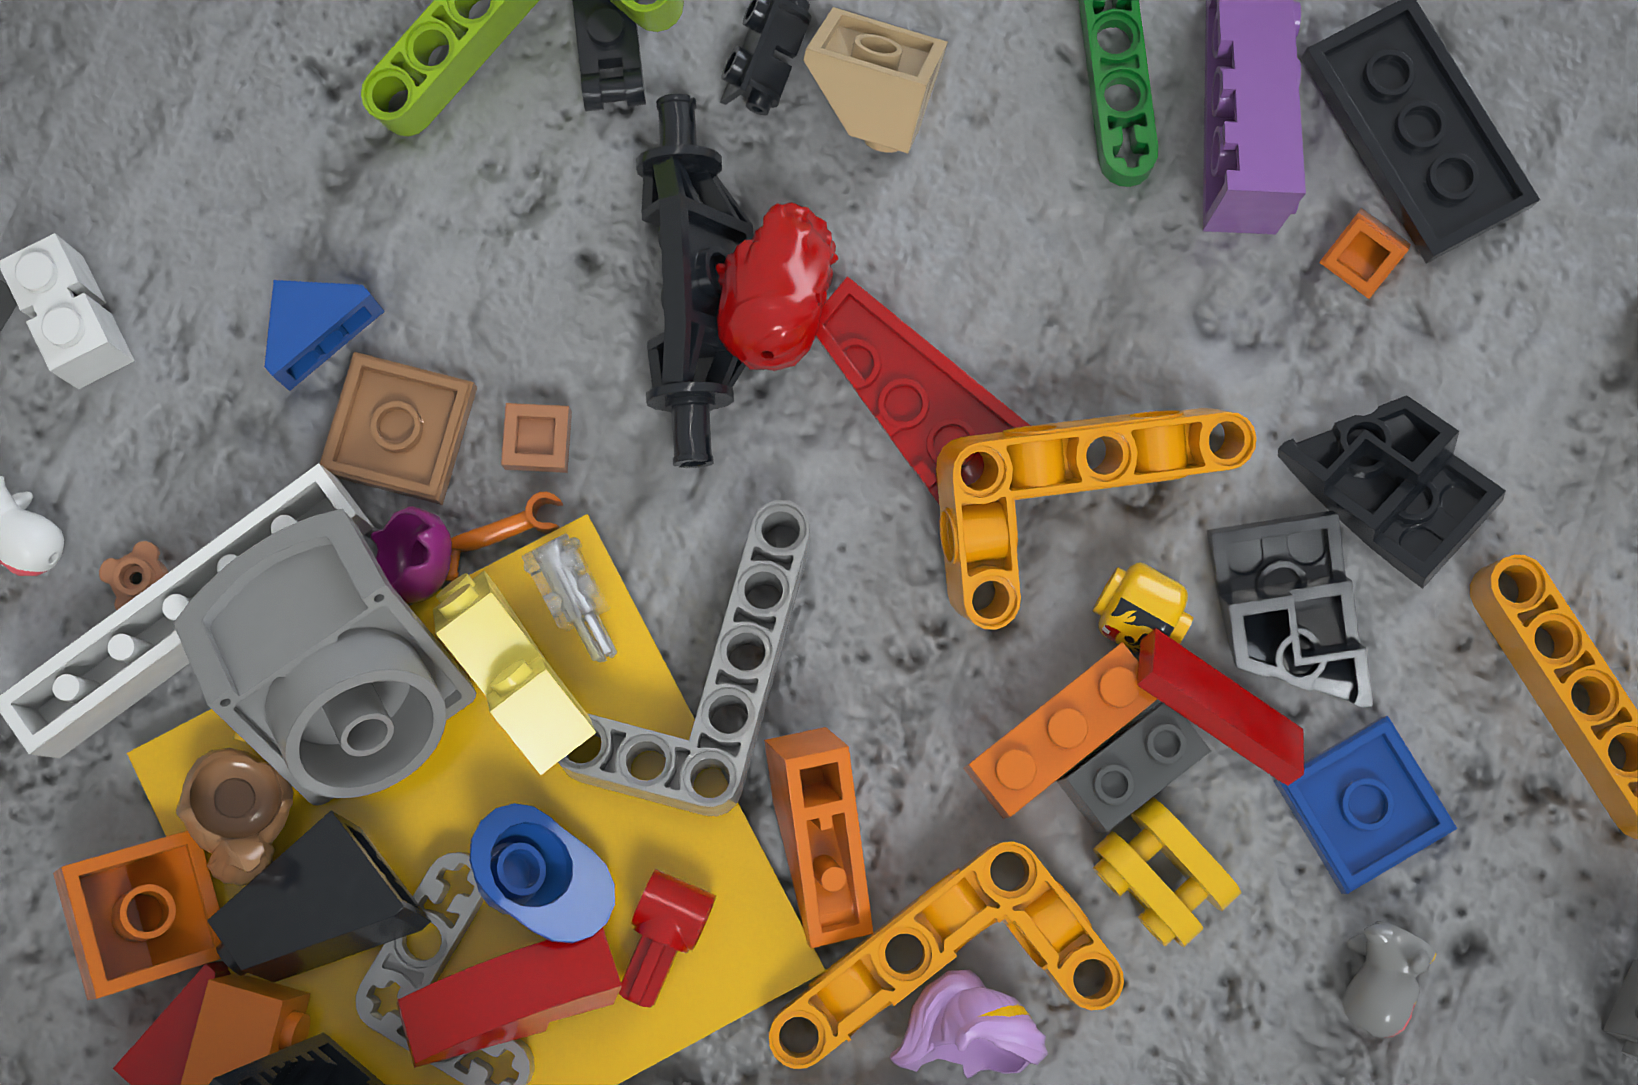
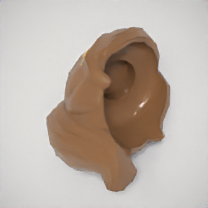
M233 748L211 750L198 758L187 773L176 808V814L184 822L187 831L199 847L212 854L207 867L212 872L214 878L221 880L224 884L248 885L273 862V855L276 850L273 842L287 821L290 808L293 805L292 785L266 760H260L249 752Z

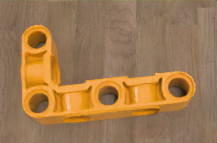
M1197 408L1180 411L1140 412L1007 429L998 433L965 436L951 440L942 448L937 457L936 466L940 505L939 530L945 561L947 594L951 606L958 614L983 629H999L1009 624L1015 618L1020 609L1021 600L1015 500L1168 481L1193 474L1232 470L1241 467L1251 458L1257 439L1254 426L1248 418L1239 413L1211 408ZM1220 423L1225 433L1224 442L1221 448L1213 453L1210 449L1209 437L1213 428ZM1101 437L1106 447L1105 457L1101 464L1091 469L1086 459L1087 449L1095 439ZM979 452L984 462L983 473L975 483L966 485L961 477V466L970 454ZM992 581L995 587L992 602L986 608L974 610L972 598L976 588L984 582Z
M1014 841L999 842L987 847L963 867L956 868L873 932L874 934L869 935L827 968L824 973L820 974L808 985L809 987L781 1008L775 1015L769 1031V1046L774 1057L790 1068H808L818 1063L845 1040L851 1041V1036L871 1018L889 1005L893 1004L895 1006L957 957L956 953L964 945L996 922L1000 923L1003 921L1038 967L1046 972L1059 991L1069 1001L1079 1007L1088 1010H1103L1113 1005L1121 995L1124 986L1123 971L1116 958L1092 929L1093 926L1084 912L1064 887L1054 880L1037 856L1023 844ZM1003 852H1010L1021 860L1024 866V876L1022 882L1016 888L1005 891L994 884L990 868L992 861L997 855ZM899 934L915 936L922 946L920 962L908 971L893 969L886 961L885 950L887 944L893 937ZM1087 959H1096L1101 963L1105 971L1104 985L1099 992L1091 996H1082L1074 986L1073 975L1075 969L1081 962ZM793 1017L809 1019L818 1030L819 1037L817 1043L806 1052L796 1053L790 1051L784 1046L780 1038L781 1027L787 1020Z

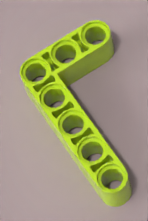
M433 0L367 75L361 89L363 106L371 116L393 133L407 137L419 134L430 125L539 0H491L487 12L476 19H469V12L473 5L481 0ZM610 0L638 26L653 32L667 30L676 24L683 13L684 6L683 0H657L655 3L648 5L639 4L638 0ZM449 45V52L445 60L440 64L429 66L428 62L431 53L439 46ZM407 90L408 96L404 106L398 111L389 113L388 107L392 97L398 92Z

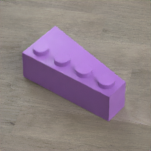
M1206 0L1203 169L1204 232L1276 235L1291 214H1296L1299 202L1306 194L1299 93L1301 64L1300 60L1297 59L1296 38L1301 23V4L1298 1Z

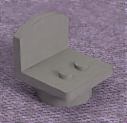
M344 509L303 519L250 547L206 583L174 621V627L207 705L312 805H323L333 798H353L369 795L389 788L416 771L433 753L443 735L446 720L472 703L476 697V691L466 673L390 585L358 526Z

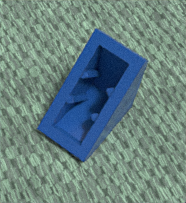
M273 280L264 367L278 382L291 391L385 311L363 285Z

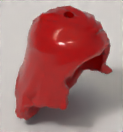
M793 202L783 205L777 203L771 206L763 217V226L755 231L753 238L737 245L734 252L727 255L724 264L719 263L716 265V271L719 274L718 281L722 287L717 316L718 336L726 350L737 357L750 370L777 371L795 366L810 351L819 330L822 308L827 300V292L833 278L831 265L836 263L839 258L835 254L836 245L832 240L831 231L827 230V222L815 216L808 207H802Z

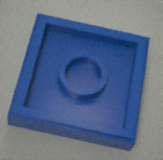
M1388 716L1379 718L1304 762V775L1289 786L1277 779L1274 780L1275 785L1341 894H1349L1458 829Z

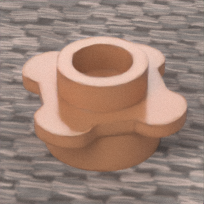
M147 541L138 542L134 545L131 553L118 560L114 558L106 559L99 569V577L103 582L110 584L116 596L114 603L116 610L169 573L166 566L158 560L160 550L155 544ZM136 573L142 574V581L139 584L132 582V577Z

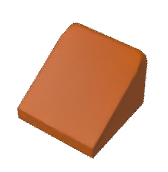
M1361 208L1319 263L1370 299L1408 252L1411 244Z

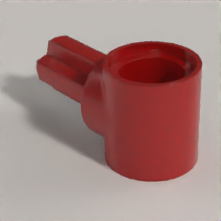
M654 870L631 922V925L634 926L633 930L641 934V937L622 978V987L619 995L629 1002L642 1007L651 1008L655 1005L677 952L688 953L689 950H694L717 895L660 870Z

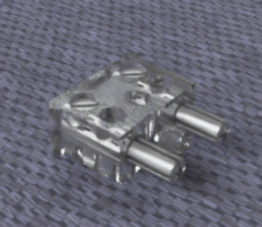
M565 533L522 555L524 561L523 568L533 577L558 628L566 631L576 628L592 661L605 662L607 661L606 657L613 658L617 654V650L599 617L600 614L610 610V607L580 551L582 542L578 538H571Z

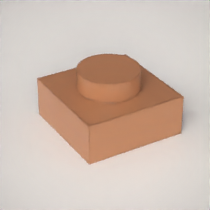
M506 403L502 467L505 470L568 473L572 419L570 407Z

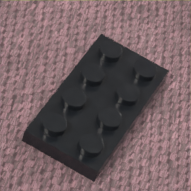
M1399 0L1305 50L1301 57L1302 61L1426 264L1529 210L1540 201L1534 188L1417 0Z

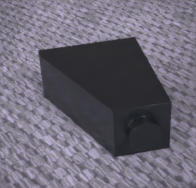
M332 810L207 920L221 940V943L216 946L217 953L233 972L239 976L250 973L273 983L422 931L432 922L363 830Z

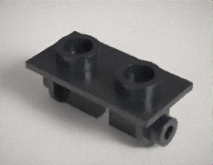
M751 0L742 22L744 26L749 28L742 48L736 46L733 49L722 71L721 79L728 82L720 103L726 105L741 95L748 99L746 102L747 109L759 115H768L770 108L779 105L792 66L773 57V54L777 50L792 59L797 56L812 19L808 12L810 3L807 0Z

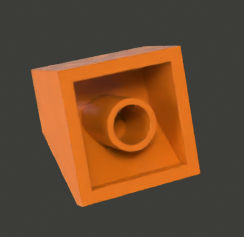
M188 831L65 865L53 873L87 1001L221 959L216 950V946L221 943V940L207 921L220 909L209 868L207 867L204 850L199 847Z

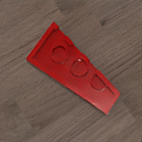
M848 276L824 303L816 339L938 505L937 457L947 443L960 437L998 433L1007 429L1031 426ZM979 452L970 454L961 466V477L966 485L975 483L983 473L984 462Z

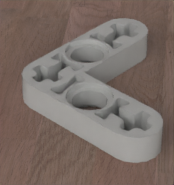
M467 852L448 853L438 858L429 868L413 895V898L432 921L431 923L440 931L442 944L437 954L428 960L416 958L407 947V936L385 943L362 980L356 994V1010L360 1019L370 1028L408 1051L409 1048L399 1010H392L382 1016L377 1011L381 1000L374 995L376 987L383 989L390 987L396 982L401 987L397 994V998L400 999L438 980L484 902L483 897L478 892L469 861L470 853ZM465 864L471 869L467 880L475 887L471 895L466 893L457 894L446 910L459 914V918L454 925L443 913L425 909L424 904L428 897L434 904L442 903L450 889L448 881L443 879L445 871H459ZM521 1039L481 1049L493 1057L500 1056L506 1050L511 1051L515 1055L511 1066L519 1072L517 1080L508 1077L499 1085H528L535 1070L534 1056L530 1047ZM468 1053L430 1063L464 1085H498L490 1079L494 1068L479 1057L471 1060L469 1069L460 1064V1061Z

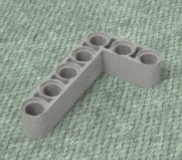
M780 500L767 503L757 511L752 521L690 739L686 740L588 714L596 731L594 735L601 738V750L592 761L587 763H575L569 760L568 755L561 759L558 763L569 777L581 783L704 816L717 817L728 813L736 806L743 791L809 554L810 524L805 512L798 505ZM778 526L791 528L798 535L796 542L785 548H775L769 545L764 540V537L768 531ZM760 585L775 587L782 594L780 601L767 609H758L752 606L746 598L752 589ZM742 645H754L765 654L763 662L757 668L749 671L733 667L729 662V658L732 652ZM727 705L737 706L748 715L744 727L731 734L721 733L711 725L715 712ZM645 751H657L666 758L662 773L648 781L633 777L631 775V764L635 757ZM710 767L720 768L730 776V783L726 791L714 798L703 797L693 789L696 776L702 770Z

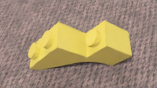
M485 571L474 579L468 573H465L453 580L437 594L436 598L441 604L433 609L436 635L486 695L490 713L540 775L596 733L589 715L549 665L501 591Z

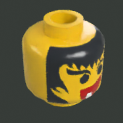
M1141 562L1133 564L1127 571L1117 567L1092 610L1100 615L1098 622L1100 633L1117 644L1123 642L1129 651L1138 656L1140 654L1141 640L1155 628L1180 644L1194 619L1193 616L1184 612L1188 602L1186 588L1181 583Z

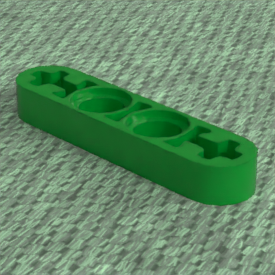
M1078 0L1099 165L1102 174L1110 182L1122 187L1139 185L1150 175L1157 161L1159 148L1139 0H1112L1113 9L1103 11L1106 3L1105 0ZM1106 28H1118L1129 37L1130 48L1119 54L1108 53L1099 45L1097 40L1098 33ZM1117 84L1126 85L1136 93L1138 104L1132 110L1125 112L1117 111L1107 104L1104 97L1105 90ZM1132 126L1133 128L1129 135L1132 153L1143 154V156L1139 157L1134 168L1127 167L1124 158L1114 157L1118 155L1123 143L1122 129Z

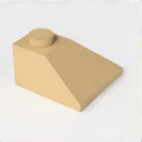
M833 7L807 46L803 61L849 136L864 140L867 146L880 152L893 153L901 151L909 153L919 132L948 42Z

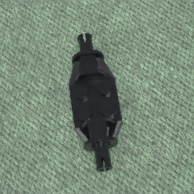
M668 94L658 98L656 101L659 113L660 147L647 150L636 158L637 174L643 177L642 221L659 227L658 241L662 254L663 276L661 304L664 310L665 321L664 332L647 341L652 389L646 392V403L648 407L655 410L672 413L673 466H679V468H700L714 464L711 450L710 411L728 406L734 402L733 386L746 367L737 357L726 350L718 336L717 316L722 287L718 281L719 274L716 271V265L719 263L724 264L727 255L733 253L736 246L743 241L752 239L754 233L753 224L717 176L722 171L721 154L713 149L697 146L696 99L694 97L690 98V95ZM697 194H698V196L700 197V199H701V201L703 202V204L700 203V201H699V199H698V197H697ZM714 357L705 381L693 382L698 358Z

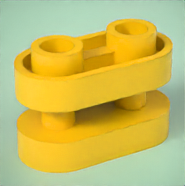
M1152 797L1131 813V817L1142 831L1129 843L1111 831L1093 848L1100 861L1092 868L1117 896L1121 897L1128 891L1145 909L1138 916V919L1163 946L1166 947L1174 939L1179 945L1185 947L1203 930V926L1192 911L1205 899L1218 910L1223 911L1242 892L1231 876L1161 802ZM1159 850L1187 879L1174 892L1147 864Z

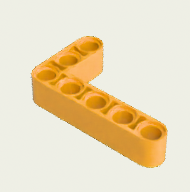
M1514 554L1481 568L1473 576L1470 583V598L1475 609L1616 826L1625 835L1638 839V710L1546 570L1537 560L1526 555ZM1501 573L1511 576L1516 581L1518 598L1515 603L1507 600L1500 592L1498 579ZM1538 627L1546 630L1553 639L1554 651L1550 658L1542 655L1536 647L1535 633ZM1576 682L1587 690L1590 697V705L1585 714L1574 706L1571 699V690ZM1613 738L1623 745L1626 752V761L1621 769L1616 768L1608 756V747Z

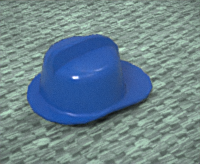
M513 803L495 808L479 822L471 838L469 861L478 892L490 907L502 914L512 916L532 932L552 942L575 943L593 937L607 924L615 906V884L607 865L591 848L534 806Z

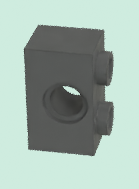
M1161 702L1059 779L1057 783L1096 833L1108 832L1209 754L1211 750L1185 717Z

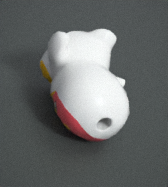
M0 476V564L18 576L41 575L52 569L62 556L64 548L62 530L45 517L26 511L25 509L32 502V493L26 491L11 495L5 487L4 477Z

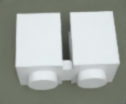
M54 233L0 260V270L20 311L32 318L26 321L50 372L77 389H81L135 361L112 314L102 307V305L106 304V301L84 257L57 234Z

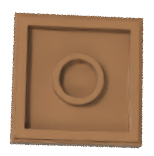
M354 352L319 464L339 479L443 505L478 387L471 381Z

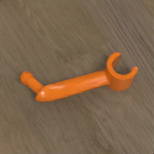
M547 491L538 492L528 500L524 511L452 537L451 564L445 581L452 582L458 578L461 552H469L487 547L531 528H535L543 534H549L559 529L560 527L557 524L537 521L536 514L541 506L545 504L562 506V501L553 493Z

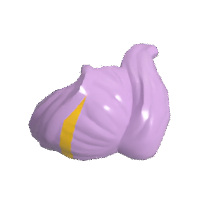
M968 969L947 971L924 987L911 1008L901 1046L893 1051L889 1058L898 1067L915 1072L923 1064L936 1059L946 1060L963 1065L964 1075L968 1079L978 1072L985 1070L1003 1074L1020 1073L1029 1063L1038 1065L1048 1055L1045 1047L1046 1036L1037 1029L1036 1024L1026 1009L1014 997L986 988L981 979Z

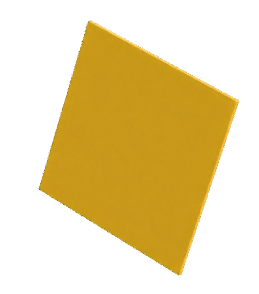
M588 514L469 575L474 579L483 571L488 574L544 658L587 714L686 740L690 739L695 718ZM563 545L565 550L569 546L572 552L575 551L586 572H580L585 581V595L596 602L601 612L599 617L617 650V654L613 658L606 657L607 661L605 662L592 661L574 624H569L563 612L562 597L552 591L536 560V557L556 546ZM441 590L431 598L423 602L414 603L409 607L466 673L476 691L474 701L446 720L441 740L430 757L416 771L389 788L365 796L333 798L323 805H312L292 786L293 805L290 808L284 828L273 842V846L276 849L273 855V861H275L332 810L363 830L413 896L427 871L438 858L448 853H470L471 838L479 822L495 808L513 803L534 806L591 848L609 869L615 884V906L603 929L620 982L641 937V934L633 930L634 926L631 925L644 889L655 869L717 895L694 950H689L688 953L677 952L657 1001L651 1008L629 1002L618 993L613 1005L549 1022L545 1032L520 1038L530 1047L534 1056L535 1070L528 1085H618L826 971L815 949H811L807 944L804 928L739 803L728 813L717 817L704 816L581 783L569 777L558 762L540 775L490 713L486 695L436 635L433 609L441 604L436 598ZM212 709L127 752L166 836L187 831L184 822L176 814V808L187 773L198 758L211 750L233 748L249 752L260 760H265L247 742L233 739L235 731ZM596 735L591 736L568 754L569 760L575 763L592 761L601 750V738ZM657 751L642 752L635 757L631 764V775L639 780L648 781L654 779L662 773L666 758ZM710 767L702 770L696 776L693 789L703 797L714 798L726 791L729 784L720 768ZM204 850L206 861L208 864L212 854ZM464 864L459 871L446 870L443 879L450 884L447 895L440 904H434L428 897L424 908L443 913L455 925L459 914L446 910L457 894L466 893L471 895L475 886L467 880L471 869ZM209 870L219 908H222L246 886L224 884L221 880L214 878ZM484 900L438 980L547 939L532 932L512 916L502 914L490 907ZM429 923L422 931L406 937L410 953L422 960L434 957L442 944L440 931L433 923ZM384 944L274 982L311 993L306 1014L310 1016V1029L307 1039L324 1032L385 1085H464L431 1064L414 1068L410 1051L373 1030L360 1019L356 1010V994L362 980ZM228 967L230 973H231V974H235V972H233V971ZM250 973L245 974V975H247V976H251V977H255V978H259V979L265 980V979H263V978H260V977H258V976L252 975V974H250ZM396 982L390 987L383 989L376 987L374 995L381 1000L377 1011L382 1016L392 1010H398L397 994L401 987ZM480 1049L468 1053L460 1061V1064L468 1069L471 1060L476 1057L489 1063L494 1068L490 1079L498 1085L508 1077L517 1080L519 1072L511 1066L515 1055L509 1050H506L498 1057H493Z

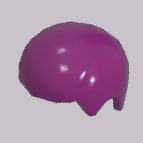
M410 506L394 512L382 530H377L371 534V539L377 547L376 560L390 585L406 604L423 602L438 592L448 575L452 553L450 533L439 516L424 509Z

